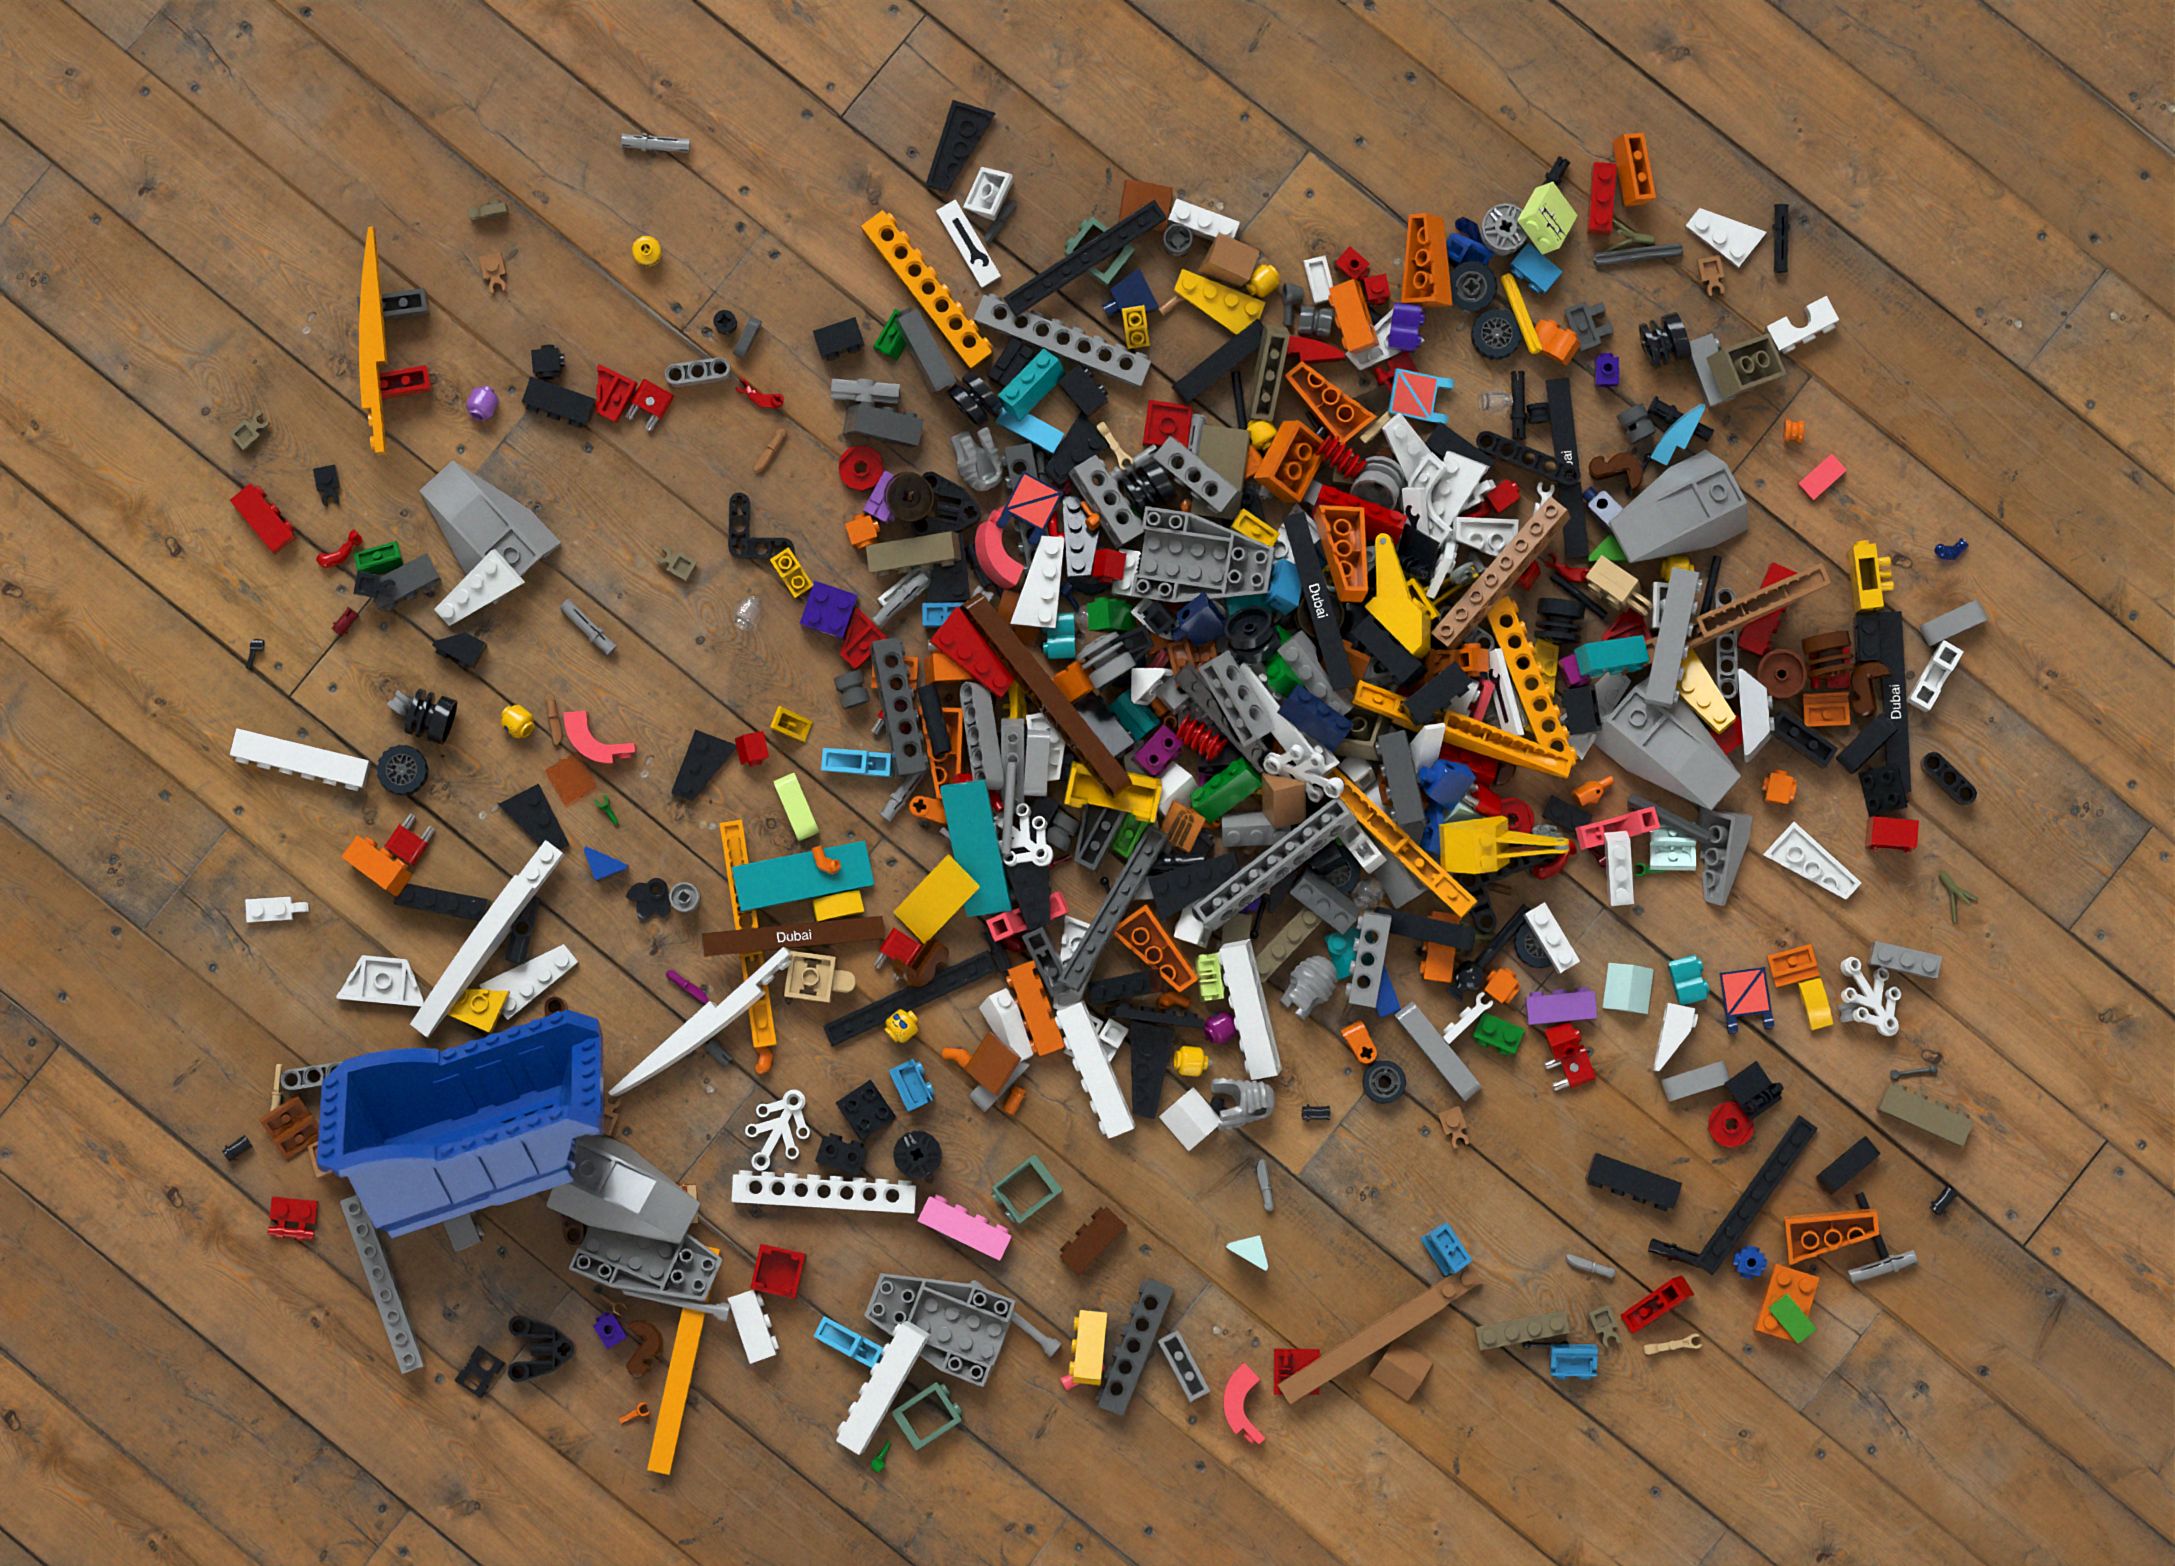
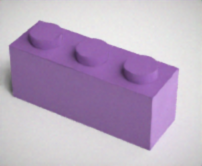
M1588 987L1575 988V993H1566V989L1552 990L1553 995H1543V991L1530 992V997L1525 998L1527 1025L1597 1018L1595 991H1589Z

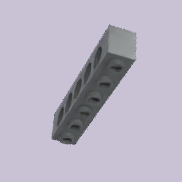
M1031 443L1004 448L1005 454H1002L1001 458L1003 468L1008 467L1009 476L1005 477L1008 490L1012 489L1013 492L1021 476L1013 471L1017 464H1023L1026 467V473L1038 479ZM1015 520L1016 534L1021 533L1022 542L1018 543L1020 556L1025 555L1026 564L1023 565L1024 577L1027 578L1032 564L1030 557L1036 552L1039 542L1035 546L1029 544L1026 534L1028 531L1034 530V528L1020 520ZM1047 525L1042 536H1049Z
M899 637L873 641L869 644L896 778L923 773L926 770V766H928V759L926 753L922 752L921 744L924 743L922 732L918 731L916 722H919L918 711L913 709L914 691L912 686L909 687L907 680L910 677L908 665H904V644L899 641ZM887 657L895 660V668H889L886 665L885 659ZM890 680H897L900 683V689H892L890 687ZM899 701L904 704V712L896 711L894 707L895 702ZM906 724L909 727V734H902L899 731V725ZM904 746L913 748L914 755L912 757L904 754Z
M1148 1278L1147 1282L1142 1281L1138 1293L1141 1294L1139 1303H1133L1129 1315L1133 1316L1130 1325L1125 1323L1120 1335L1124 1337L1122 1345L1117 1344L1112 1355L1116 1359L1113 1367L1108 1366L1104 1375V1379L1107 1380L1104 1388L1100 1387L1095 1400L1099 1401L1098 1407L1120 1416L1124 1415L1173 1293V1287ZM1147 1297H1154L1157 1300V1307L1155 1309L1148 1310L1145 1308L1144 1301ZM1140 1318H1145L1149 1322V1327L1145 1331H1139L1135 1326L1136 1321ZM1132 1339L1140 1343V1349L1135 1353L1127 1349V1343ZM1122 1361H1128L1132 1365L1131 1371L1127 1374L1121 1373L1118 1369ZM1119 1382L1122 1384L1123 1392L1120 1395H1113L1110 1392L1112 1383Z

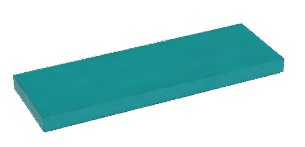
M986 779L942 785L940 790L955 861L980 886L964 904L967 917L1011 911L1012 904Z
M865 841L823 849L827 858L837 859L841 863L840 870L835 874H829L818 869L812 851L731 867L740 912L874 886Z

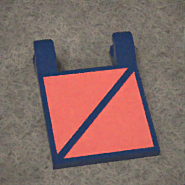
M1023 471L996 522V526L1003 529L1011 516L1034 528L1028 543L1035 546L1039 542L1063 492Z
M1765 967L1719 973L1728 1034H1735L1738 1031L1736 1017L1762 1014L1764 1029H1772L1774 1027Z

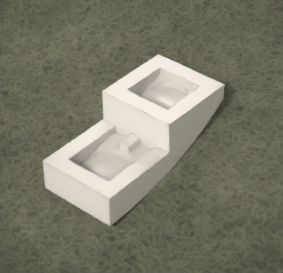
M1110 1018L1099 1035L1109 1062H1111L1129 1031L1128 1028Z

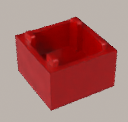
M1873 816L1867 819L1865 847H1870V851L1873 852L1878 850V848L1903 850V854L1911 853L1913 849L1917 848L1919 820Z
M760 1244L750 1289L796 1299L806 1253Z

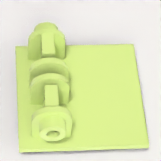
M1218 953L1198 955L1199 957H1195L1196 972L1201 978L1197 981L1200 1002L1224 998V984L1221 978L1222 965L1219 963Z

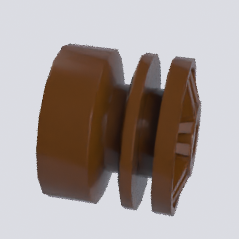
M1848 630L1824 633L1801 640L1804 655H1815L1814 660L1806 663V667L1817 666V669L1808 672L1809 678H1833L1856 669L1855 663L1844 664L1845 660L1853 658V654H1842V649L1851 645Z

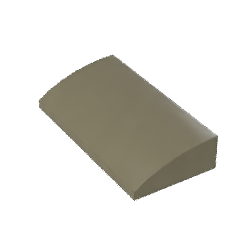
M1203 425L1198 457L1243 493L1251 431ZM1196 472L1195 483L1201 478L1200 472ZM1216 485L1210 489L1211 497L1217 494L1218 488ZM1193 496L1190 513L1205 518L1235 520L1240 511L1242 496L1227 515L1221 512L1217 515L1207 507L1209 503L1205 499L1200 501Z

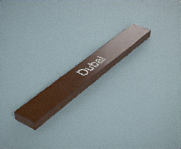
M882 916L701 934L704 957L780 950L783 947L790 949L885 939Z

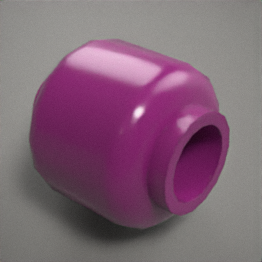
M1218 1011L1205 1021V1028L1203 1029L1206 1038L1213 1044H1224L1237 1034L1234 1024L1235 1016L1232 1013L1228 1014L1224 1011Z

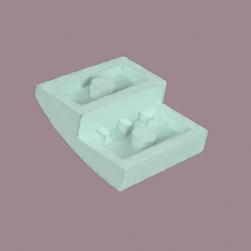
M1659 821L1661 828L1649 832L1650 870L1695 871L1696 839Z

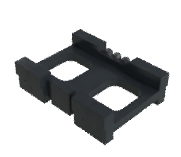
M478 1345L471 1355L472 1359H469V1362L466 1363L467 1366H464V1369L460 1371L455 1382L471 1391L477 1397L482 1398L489 1388L487 1384L493 1379L494 1374L499 1373L505 1362ZM484 1353L494 1359V1364L488 1371L477 1364V1361ZM469 1373H474L482 1380L476 1390H473L464 1382Z

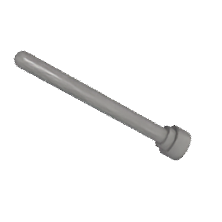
M972 1280L970 1282V1284H974L984 1289H987L977 1280ZM1014 1311L1012 1321L1042 1345L1041 1348L1044 1349V1353L1051 1358L1062 1343L1056 1338H1047Z
M622 1289V1293L625 1295L714 1314V1317H717L720 1321L727 1322L729 1318L731 1304L722 1302L721 1304L712 1305L684 1298Z

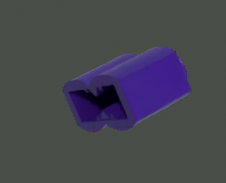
M1394 303L1387 349L1414 353L1415 348H1420L1422 335L1418 334L1419 325L1423 326L1425 312H1421L1422 306Z

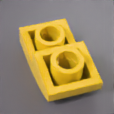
M1144 305L1123 308L1122 315L1127 348L1150 346Z
M789 547L770 559L794 598L812 588V582Z
M860 890L838 893L812 900L816 922L838 920L840 917L858 915L864 912Z
M1818 977L1798 983L1801 1001L1806 1009L1809 1028L1815 1030L1833 1025L1828 999L1821 978Z

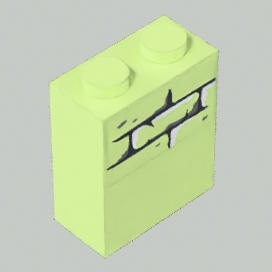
M1550 182L1535 188L1517 221L1540 253L1545 254L1561 247L1578 215L1555 183Z

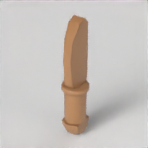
M784 428L778 429L770 444L767 445V448L753 468L756 473H760L767 466L773 454L777 452L778 446L786 437V430Z
M547 694L545 702L552 744L557 745L561 739V727L556 711L555 697L552 694Z

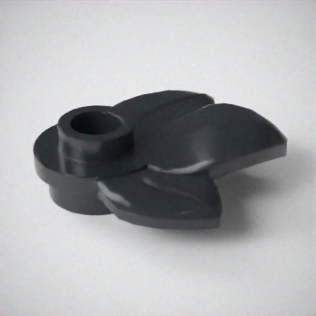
M653 878L648 883H636L629 889L626 898L637 902V916L639 919L649 918L655 912L664 918L671 906L667 897L668 885L660 878ZM656 885L661 887V892L658 894L653 892V887Z

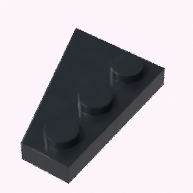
M1082 411L1044 469V472L1057 487H1060L1071 478L1068 473L1074 467L1094 455L1098 457L1110 446Z
M540 784L498 804L540 846L545 840L558 850L570 845Z

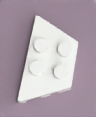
M365 955L361 956L336 999L418 1007H422L424 1003L409 960Z

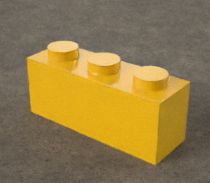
M1080 1310L1079 1317L1074 1318L1073 1331H1078L1077 1339H1072L1071 1353H1076L1075 1362L1070 1361L1069 1375H1073V1383L1100 1385L1107 1313Z

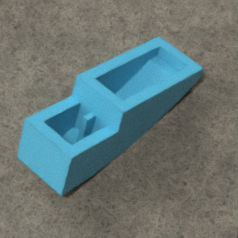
M1701 403L1681 416L1658 441L1651 454V458L1667 466L1676 446L1685 449L1706 405Z
M1004 408L995 421L996 424L1054 455L1065 437L1063 432L1030 414H1027L1019 421L1006 412Z
M823 748L822 771L893 778L894 765L891 753Z
M825 1316L813 1336L871 1368L876 1363H880L883 1358L881 1352L884 1347Z

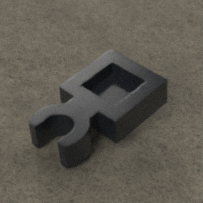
M336 465L314 468L316 489L318 492L324 491L321 499L323 505L328 506L327 499L330 496H333L335 503L339 504L340 498L334 492V489L340 488Z
M357 571L353 594L377 598L378 592H381L385 597L391 598L394 594L386 592V586L396 585V583L389 579L380 582V575Z

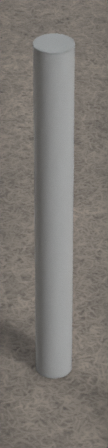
M1015 762L1007 763L1001 854H1010L1017 765Z

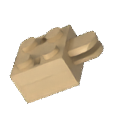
M1602 555L1586 575L1590 593L1599 599L1601 597L1609 601L1608 605L1618 612L1620 609L1627 612L1631 608L1645 617L1648 612L1635 601L1647 609L1653 607L1649 600L1640 595L1642 589L1639 580Z
M790 951L793 956L789 958L791 963L788 965L785 997L831 1003L832 991L849 993L855 988L856 978L851 972L836 970V957Z

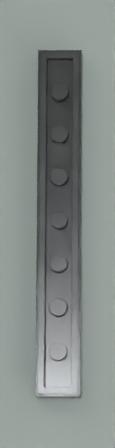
M1149 824L1057 981L1077 993L1079 992L1170 838L1168 834Z

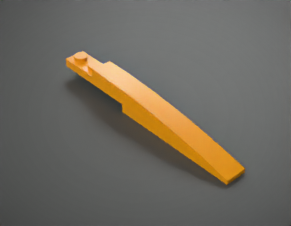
M371 226L368 227L360 295V390L362 409L365 412L371 411L372 413L368 414L369 427H373L374 435L370 436L371 450H375L377 455H387L379 365L388 364L376 230Z
M1359 680L1351 703L1392 718L1391 723L1417 733L1424 727L1422 723L1416 727L1399 707L1408 698ZM1447 709L1445 712L1437 710L1433 713L1435 718L1427 724H1445L1443 742L1566 779L1569 776L1574 757Z
M1336 767L1324 777L1327 779L1338 777L1343 781L1344 790L1339 797L1351 809L1358 819L1357 822L1461 919L1478 903L1473 896L1426 854L1396 823H1393V820Z
M735 820L720 823L735 929L760 928L757 909L740 912L731 867L749 864L743 821ZM763 951L739 954L744 982L765 964ZM768 984L765 986L761 985L766 993L748 1008L754 1048L777 1045Z
M707 1247L719 1256L720 1249ZM711 1286V1288H710V1290H709V1293H708V1295H707V1297H706L705 1302H704V1301H698V1302H703V1303H707V1304L709 1303V1298H710L712 1286ZM682 1308L647 1470L670 1475L706 1316L705 1312Z

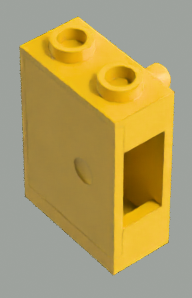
M1869 540L1858 541L1847 551L1855 614L1880 610L1884 607L1882 591L1894 590V582H1881L1884 579H1891V570L1879 571V567L1891 565V558H1878L1876 543L1870 544Z

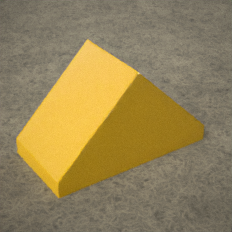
M778 706L770 728L805 742L813 721Z

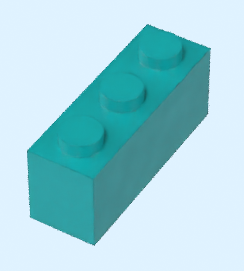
M1043 349L997 396L1003 404L1004 410L1021 421L1066 373L1060 360Z
M1643 635L1587 643L1574 650L1580 675H1590V678L1602 676L1605 672H1609L1610 675L1619 674L1625 669H1629V672L1639 671L1642 669V665L1650 661Z

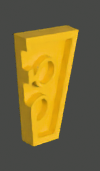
M466 989L447 1015L492 1034L511 992Z

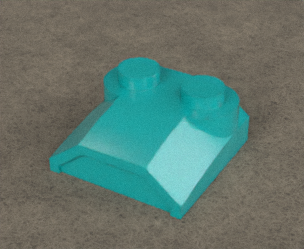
M1357 926L1348 928L1344 934L1338 931L1324 936L1331 961L1338 973V980L1352 975L1349 974L1351 960L1356 961L1357 952H1353L1355 938H1360L1361 930L1357 929ZM1368 931L1365 934L1366 940L1374 942L1371 931ZM1365 953L1362 955L1361 961L1367 965L1371 964L1374 961V956L1370 953Z

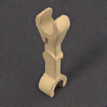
M1104 422L1098 424V430L1117 455L1120 468L1127 472L1124 468V463L1130 461L1134 467V460L1122 451L1108 426Z
M1693 1333L1682 1340L1645 1345L1644 1352L1645 1354L1659 1353V1351L1675 1350L1681 1347L1697 1349L1702 1344H1692V1338L1700 1336Z

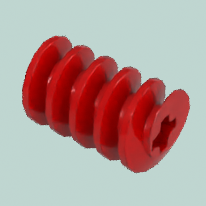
M1331 433L1318 447L1315 455L1318 456L1324 453L1323 462L1331 459L1330 468L1338 465L1336 473L1344 471V480L1349 477L1354 478L1367 461L1363 460L1358 463L1360 455L1356 454L1351 457L1353 449L1344 450L1346 443L1342 442L1338 445L1340 437L1336 436L1331 439Z
M1189 714L1181 723L1176 739L1181 740L1184 738L1186 746L1192 743L1191 749L1196 750L1199 748L1198 754L1201 756L1207 753L1206 759L1208 761L1214 757L1216 758L1225 747L1228 739L1226 738L1220 742L1221 734L1219 733L1212 737L1213 729L1210 728L1205 732L1206 724L1203 723L1198 727V719L1195 718L1190 722L1191 714Z

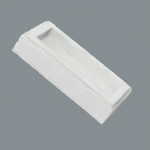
M1326 255L1304 260L1303 263L1314 305L1329 302L1328 296L1331 295L1329 288L1333 287Z

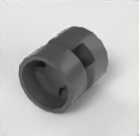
M1178 223L1166 229L1163 246L1168 255L1180 258L1189 253L1193 240L1190 229Z
M1301 305L1298 335L1310 336L1315 332L1316 336L1329 339L1333 309L1323 308L1315 312L1314 307Z
M1643 403L1633 406L1616 416L1621 427L1627 429L1625 434L1631 445L1657 432L1652 420H1647L1646 418L1648 413Z
M861 670L834 678L837 691L842 692L839 698L843 709L853 708L871 701L867 688L862 687L865 681Z
M1056 811L1050 821L1052 827L1046 828V842L1067 852L1072 843L1071 836H1076L1081 824L1071 817Z

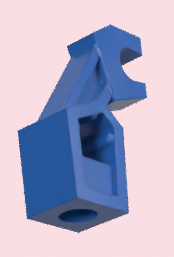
M1428 797L1427 801L1431 803V808L1428 811L1425 810V815L1430 819V824L1424 828L1419 847L1440 855L1439 824H1444V807L1431 797Z

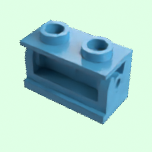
M1527 243L1509 266L1512 269L1511 273L1519 280L1523 278L1529 283L1528 287L1534 293H1541L1543 296L1563 272L1529 243Z
M1282 558L1275 564H1272L1268 593L1264 596L1263 604L1270 601V605L1282 612L1281 614L1287 615L1299 605L1302 584L1294 563Z
M922 603L923 628H940L957 606L960 608L963 603Z
M911 1059V1061L888 1070L908 1112L933 1101L932 1095L935 1092L930 1082L925 1084L922 1077L925 1071L920 1061L915 1063V1060Z
M1448 1223L1434 1227L1420 1238L1445 1276L1457 1273L1473 1261Z
M1550 1343L1549 1371L1551 1376H1555L1556 1379H1568L1569 1376H1578V1379L1589 1380L1591 1376H1597L1598 1349L1596 1344Z

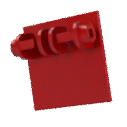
M1274 1349V1395H1283L1277 1384L1320 1357V1349ZM1320 1386L1306 1395H1320Z

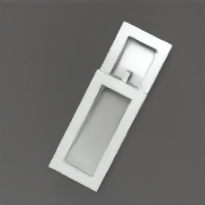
M1357 822L1338 836L1368 874H1371L1387 861Z

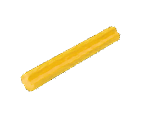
M1507 273L1501 277L1502 284L1528 350L1531 354H1537L1542 350L1541 344L1514 276L1511 273Z

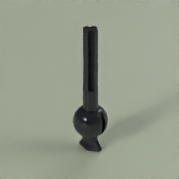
M1523 903L1475 961L1467 960L1457 967L1455 971L1457 983L1445 989L1450 997L1461 1004L1466 990L1473 992L1483 986L1486 981V972L1484 970L1526 921L1523 915L1532 909Z

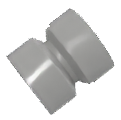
M680 882L671 889L669 900L676 910L682 913H690L699 907L701 895L699 890L692 884Z

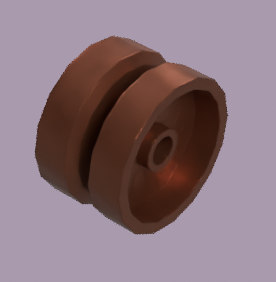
M1776 649L1767 653L1757 663L1754 679L1767 688V696H1772L1773 701H1785L1795 696L1804 687L1807 679V667L1803 659L1796 652L1788 649ZM1780 670V673H1784L1785 677L1779 678L1777 672Z

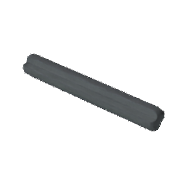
M1681 243L1599 252L1594 254V263L1596 266L1681 256L1683 254V247Z
M1634 793L1628 798V806L1636 810L1655 806L1660 822L1704 844L1710 839V831Z

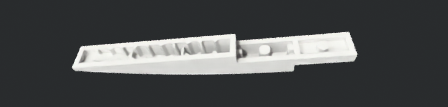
M544 841L518 876L514 875L443 973L410 1025L427 1038L430 1037L510 933L512 923L565 854L548 841Z
M785 947L779 950L718 1006L716 1003L709 1001L608 1093L611 1096L618 1097L685 1057L734 1021L766 993L761 985L765 986L774 979L773 974L779 969H785L791 963L789 958L793 955L790 950Z

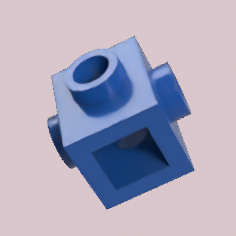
M1746 1245V1249H1739L1738 1253L1735 1252L1733 1266H1735L1736 1272H1741L1740 1277L1754 1279V1275L1760 1276L1761 1272H1765L1767 1259H1764V1253H1759L1760 1248ZM1750 1258L1755 1260L1753 1267H1749L1747 1264Z

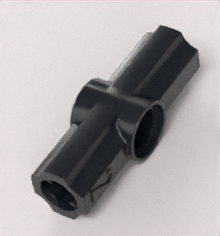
M533 896L513 922L505 960L525 965L531 937L534 934V924L541 898ZM522 923H526L529 926L528 932L524 935H520L517 932L518 926Z

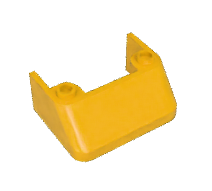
M1072 761L1065 794V804L1081 808L1082 804L1087 803L1131 812L1133 815H1136V820L1149 822L1150 819V822L1155 823L1162 781L1155 777L1125 771L1132 781V786L1115 798H1111L1082 762Z

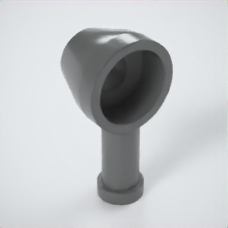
M1284 283L1282 289V302L1284 305V322L1282 325L1294 326L1293 305L1302 302L1304 298L1303 288L1292 283Z

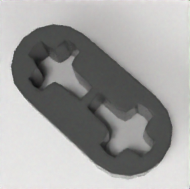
M751 316L734 349L733 355L742 359L746 357L761 327V320Z

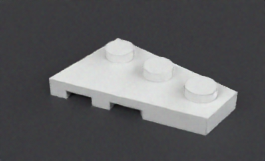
M1701 208L1698 209L1685 226V228L1737 268L1740 267L1766 234L1765 231Z
M1393 309L1374 326L1379 346L1358 354H1353L1349 351L1345 353L1346 358L1359 371L1403 352L1387 349Z
M1453 517V540L1496 558L1517 535L1518 519Z
M1453 534L1440 549L1435 564V571L1430 581L1431 585L1426 596L1435 599L1446 573L1450 574L1456 563V551L1459 545L1453 540Z
M1042 713L1026 715L1029 730L1050 731L1047 782L1060 780L1065 741Z

